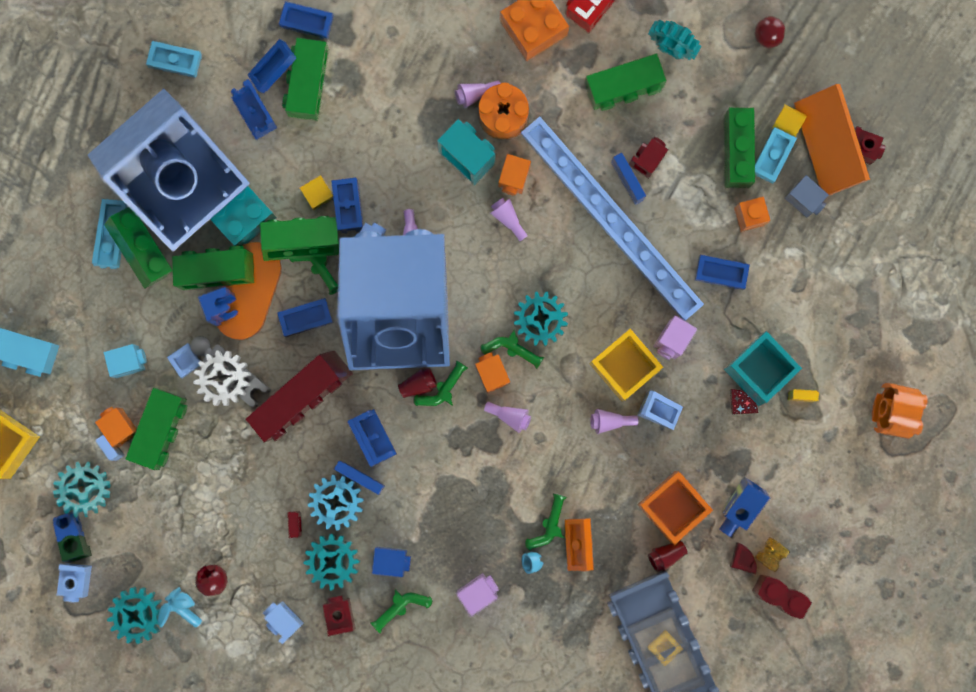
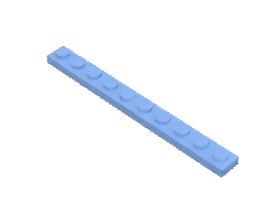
M538 117L521 132V136L682 320L686 321L704 305L541 117Z

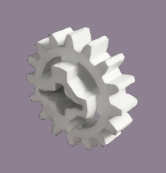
M216 351L214 358L210 354L206 355V363L198 362L202 369L201 371H194L196 375H199V379L195 380L194 384L201 385L197 393L206 394L204 401L209 402L213 398V405L218 406L222 400L224 406H229V399L237 403L239 402L238 394L246 395L243 387L250 386V383L246 382L245 378L251 376V373L244 372L243 370L248 366L247 363H238L241 358L240 356L236 355L231 359V352L226 351L223 356L221 351ZM226 362L231 363L237 371H230ZM214 366L212 372L207 375L208 370ZM222 374L231 376L223 380V383L214 381L221 377ZM238 381L236 388L231 392V387ZM208 386L216 387L219 395L214 394Z

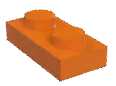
M590 518L564 519L568 571L594 570Z

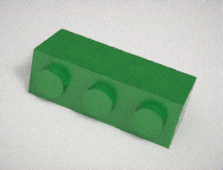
M296 38V44L291 46V51L297 59L292 64V70L288 69L286 84L289 85L288 94L283 96L282 107L285 109L288 117L318 121L329 48L324 41Z
M657 53L588 75L585 78V86L594 110L601 109V111L609 110L615 107V103L624 101V103L633 102L639 98L638 96L646 93L648 96L658 94L667 82Z
M729 108L724 115L725 188H750L755 183L754 108Z
M130 207L108 218L104 226L144 289L166 278L173 271L140 217Z
M319 216L315 219L298 217L288 221L272 219L260 223L261 247L264 261L339 255L336 217Z
M230 246L229 250L225 251L209 248L205 249V253L198 254L195 251H183L179 256H172L173 286L181 290L254 283L253 253L244 249L243 246Z
M153 388L125 460L152 470H160L161 467H164L169 458L168 447L170 443H174L178 435V429L176 428L178 421L183 419L186 414L188 405H185L187 399L161 389Z

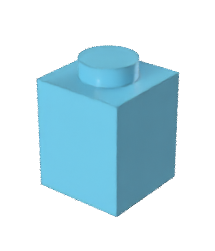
M135 344L103 352L110 377L120 378L145 371L144 364L147 363L145 352Z

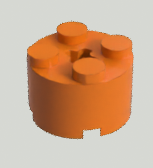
M504 82L494 85L484 92L479 102V121L486 134L496 139H512L518 136L526 127L529 104L525 94L519 88ZM507 109L508 115H506L505 113L499 114V110Z
M892 383L883 384L881 388H885L882 394L877 393L872 409V421L877 422L878 427H874V430L877 433L906 439L911 438L914 434L920 435L923 429V421L921 420L923 410L928 403L927 395L922 394L916 388Z

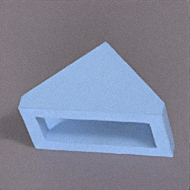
M650 390L646 392L637 416L674 430L683 407Z

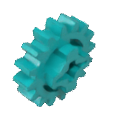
M654 21L648 33L651 36L650 39L656 41V45L661 52L667 53L675 59H683L685 57L687 60H694L702 47L699 45L700 41L694 39L695 36L691 34L692 31L690 29L682 27L674 21Z
M537 291L533 299L526 295L525 300L527 303L519 302L518 306L522 310L514 312V315L519 317V320L514 322V326L521 327L517 334H525V342L533 339L534 346H537L539 341H542L543 345L547 346L548 339H551L554 343L557 342L555 335L563 336L564 332L560 328L568 326V323L563 321V318L568 316V312H561L565 304L560 303L557 305L558 297L555 295L552 299H549L548 292H545L544 296L540 297ZM543 303L550 305L555 311L550 312L544 307ZM531 305H534L533 313L524 317L526 310ZM539 309L542 316L548 318L544 322L543 330L539 321H534L538 316ZM558 321L556 328L548 334L550 323ZM532 326L538 330L539 335L531 333L527 327Z
M78 461L74 469L67 465L66 474L58 473V478L61 481H54L53 483L54 488L57 489L53 491L54 498H59L56 501L57 506L65 505L63 508L65 514L73 510L74 517L76 518L79 512H83L85 517H88V511L90 510L97 514L98 505L106 506V501L103 498H110V491L106 490L111 487L110 481H105L107 473L99 474L100 466L98 465L91 469L90 462H87L85 467H81ZM85 475L91 476V477H93L94 479H90V478L86 477ZM84 486L85 492L80 493L79 487ZM97 495L94 500L89 502L93 496ZM70 500H75V501L78 502L79 504H75V503L71 502Z
M334 534L329 535V540L321 536L319 537L320 544L313 541L311 545L314 550H307L305 554L310 556V559L304 561L305 565H310V569L305 573L306 575L313 574L314 577L311 582L314 583L319 580L321 582V589L326 584H329L330 590H334L337 583L340 588L345 587L343 580L352 582L353 578L350 574H357L359 571L354 567V564L360 563V559L354 558V555L359 551L358 549L351 550L350 547L353 542L349 541L345 544L343 542V535L338 540H335ZM337 545L339 548L336 551H329L324 546ZM340 553L335 562L337 567L332 566L324 570L329 562L327 556L332 558ZM346 554L349 559L348 569L344 566V556ZM316 555L320 558V568L318 570L315 564ZM328 573H335L340 578L328 579L324 576Z
M136 587L130 588L129 593L126 590L121 591V598L115 597L112 599L116 606L108 608V611L113 613V616L107 618V621L114 622V626L111 627L110 631H119L117 639L126 636L127 644L131 643L134 638L136 644H140L143 642V637L147 641L152 639L151 632L155 634L160 632V629L157 627L160 611L158 605L162 603V600L155 601L153 598L156 593L151 592L147 595L146 588L144 587L139 590V593ZM132 598L142 599L137 604L128 602ZM149 608L152 610V618L150 617ZM138 610V617L140 619L134 620L135 614L133 612ZM120 613L123 616V623L121 622ZM135 627L145 629L143 632H132L131 630Z

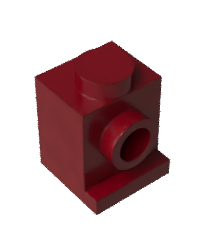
M856 126L854 129L866 164L871 165L876 159H881L886 148V145L882 144L884 137L862 130L861 127ZM864 143L871 144L872 147L867 148Z
M653 137L648 145L645 142L641 145L635 154L639 158L633 156L629 165L649 179L669 149L665 147L666 144L661 139Z
M343 595L327 598L328 603L323 604L327 635L332 636L354 631L356 627L350 598L343 599ZM334 611L342 613L340 620H336L333 617Z

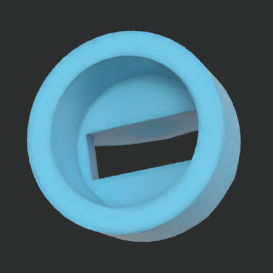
M537 552L523 554L522 566L524 571L528 574L539 571L544 564L540 562L542 556Z

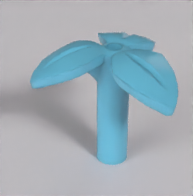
M180 587L168 594L165 598L168 603H165L160 608L158 625L161 628L167 621L169 613L173 611L194 627H198L202 622L201 618L188 609L194 606L195 603L188 594L180 593Z

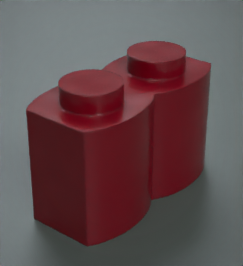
M760 575L752 590L760 600L774 605L783 613L798 619H804L812 604L805 594L788 588L782 581L767 575Z

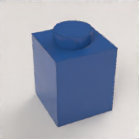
M376 547L372 574L403 577L405 571L409 572L411 556H407V550Z

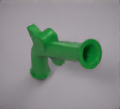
M327 256L289 259L293 263L296 261H310L313 264L311 272L320 275L329 289V295L339 292V284L336 283L326 268Z
M513 330L509 338L497 337L480 346V350L484 355L499 347H505L508 349L507 354L510 357L518 355L533 364L536 369H538L544 357H539L519 345L515 330Z
M456 360V365L446 381L437 384L438 393L435 396L415 395L413 399L416 406H437L446 401L453 406L450 391L468 367Z
M553 493L554 500L550 516L544 519L542 523L544 528H546L545 534L532 539H526L525 547L528 550L549 544L555 536L564 538L561 528L557 525L563 502L567 498L566 496Z
M395 589L394 604L376 621L370 623L381 634L382 628L397 614L402 616L406 613L405 606L408 603L430 608L432 598L413 592L401 595Z

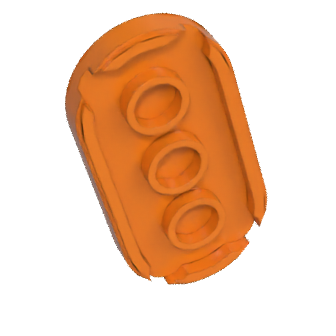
M260 242L243 245L244 249L253 253L254 283L222 286V288L226 287L232 291L236 297V301L227 304L230 308L226 313L237 310L238 314L234 318L221 322V325L217 327L224 335L235 340H245L260 332L265 323L281 276V261H264Z

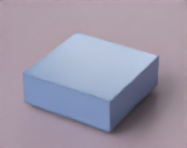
M189 343L167 357L180 378H184L200 367L198 362L201 360L191 351Z
M104 435L96 439V443L108 460L118 461L124 456L119 448L110 445Z

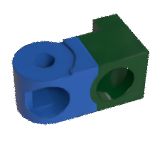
M73 511L54 517L53 526L62 562L72 563L92 556L90 546H87L85 535L82 531L79 516L77 518L74 517Z

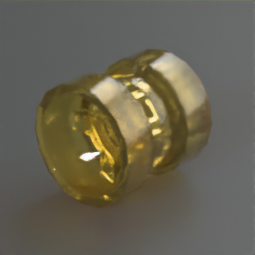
M769 537L765 542V548L762 551H758L754 558L776 573L780 567V561L786 559L790 551L778 541Z

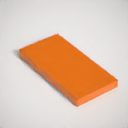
M835 84L795 102L796 110L807 115L801 128L819 186L827 194L832 195L870 180L841 84Z

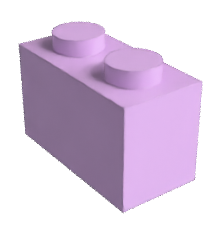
M674 316L668 321L653 346L658 349L656 353L667 360L680 357L697 331V328Z
M482 573L458 589L457 596L470 616H472L497 599L496 592L498 591V586L491 576L486 578Z

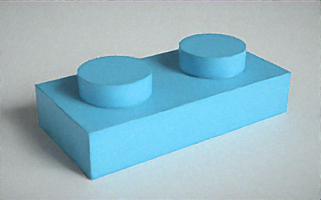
M152 41L146 65L149 68L196 78L202 54L200 51Z
M774 127L755 163V175L773 184L797 138Z

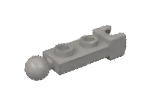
M204 336L195 337L190 346L191 351L197 356L204 355L206 357L207 354H210L214 358L216 351H221L223 356L226 352L218 344L211 349L210 341ZM226 362L230 371H237L231 363ZM214 366L209 369L210 372H212ZM245 368L243 369L244 372L251 373V376L245 378V381L249 382L250 386L243 387V390L246 392L245 396L240 394L238 396L249 406L256 408L258 407V402L253 397L254 391L260 389L265 393H269L271 388ZM222 374L218 379L223 382V380L231 376ZM238 381L231 387L232 391L236 388Z

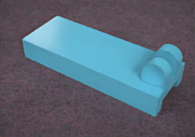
M102 199L92 258L94 266L105 269L107 267H110V269L120 267L122 253L104 224L110 216L129 207L122 200Z

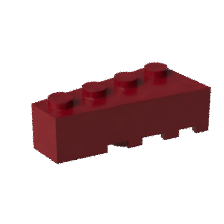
M335 350L319 354L245 420L264 443L270 440L276 442L287 433L285 430L291 424L295 426L305 418L304 414L309 409L313 410L324 401L323 398L340 388L342 383L353 372L349 370Z

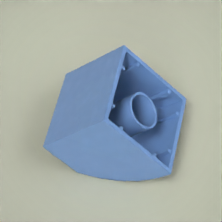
M164 88L88 154L101 178L172 251L177 249L250 184Z
M415 229L403 236H382L377 232L363 231L357 233L354 237L340 238L338 320L349 370L450 366L444 234H433L428 230Z

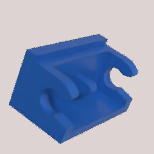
M247 79L242 84L243 88L237 91L235 88L231 90V98L255 140L277 129V126L252 83Z
M357 178L331 180L337 230L344 234L352 230L360 232L364 223Z
M226 287L198 297L206 320L215 326H220L221 322L234 318L238 314L237 310L226 313L230 308L227 304L236 301L235 294Z
M374 409L347 421L370 467L397 455Z

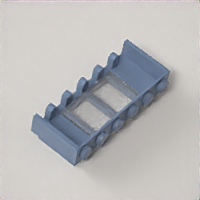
M659 572L608 594L611 601L607 602L611 614L613 617L618 615L621 625L617 626L623 641L628 639L632 649L628 650L634 665L639 663L642 673L638 674L644 689L649 687L651 692H720L712 679L710 668L701 654L699 643L690 629L688 618L683 613L679 604L677 593L673 590L668 579V572Z

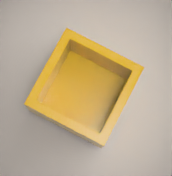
M631 329L626 331L589 363L621 402L625 401L664 368Z
M0 410V479H11L40 436L2 410Z

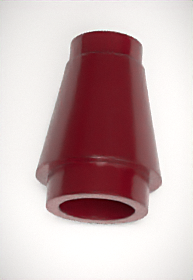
M421 368L398 384V389L403 398L431 392L434 387H437L435 376L430 368L425 370Z
M680 540L675 545L670 543L653 548L652 552L648 554V559L656 572L661 570L665 572L688 554L685 544Z

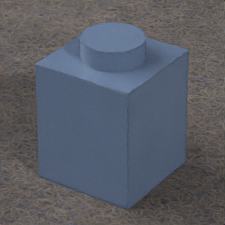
M806 175L789 192L785 199L807 218L812 213L818 215L827 205L824 200L829 194Z

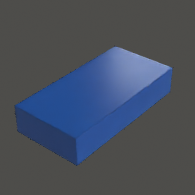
M285 1L279 26L280 28L328 39L334 16L331 12Z
M279 39L247 75L256 89L265 94L297 58L286 42Z
M621 152L613 157L611 163L634 205L644 201L646 194Z
M700 255L695 281L745 290L750 264Z
M326 298L277 312L284 337L333 323Z
M339 460L334 470L378 495L381 494L385 485Z

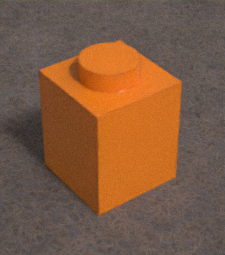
M507 154L498 182V187L502 188V192L516 196L517 193H523L531 161Z
M764 196L740 202L734 208L741 232L765 226L771 221Z
M491 352L478 358L479 363H476L475 366L487 393L510 384L499 354L493 356Z
M110 407L100 414L101 418L95 422L110 445L116 448L121 447L132 439L137 430L123 408Z

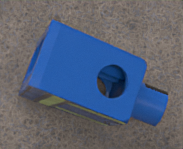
M744 476L722 510L726 519L719 530L731 538L739 527L747 530L770 499L766 490ZM738 509H745L742 514H736Z

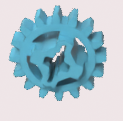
M332 475L330 482L325 477L322 478V486L314 485L317 492L309 493L314 502L309 503L308 507H314L315 509L310 514L311 517L318 515L317 524L320 525L326 522V529L328 530L332 527V524L335 525L336 530L341 529L342 523L347 528L350 527V519L358 520L355 513L363 512L358 503L363 502L364 498L357 497V494L362 491L361 488L354 490L355 481L352 480L347 484L346 476H342L340 481H337L336 475ZM336 485L332 493L328 495L323 494L326 488ZM345 489L350 492L353 503L347 500ZM339 496V501L347 506H338L336 509H333V504L325 499H334ZM319 503L324 504L327 510L326 516L322 513ZM341 511L350 512L343 519L336 520L338 513Z

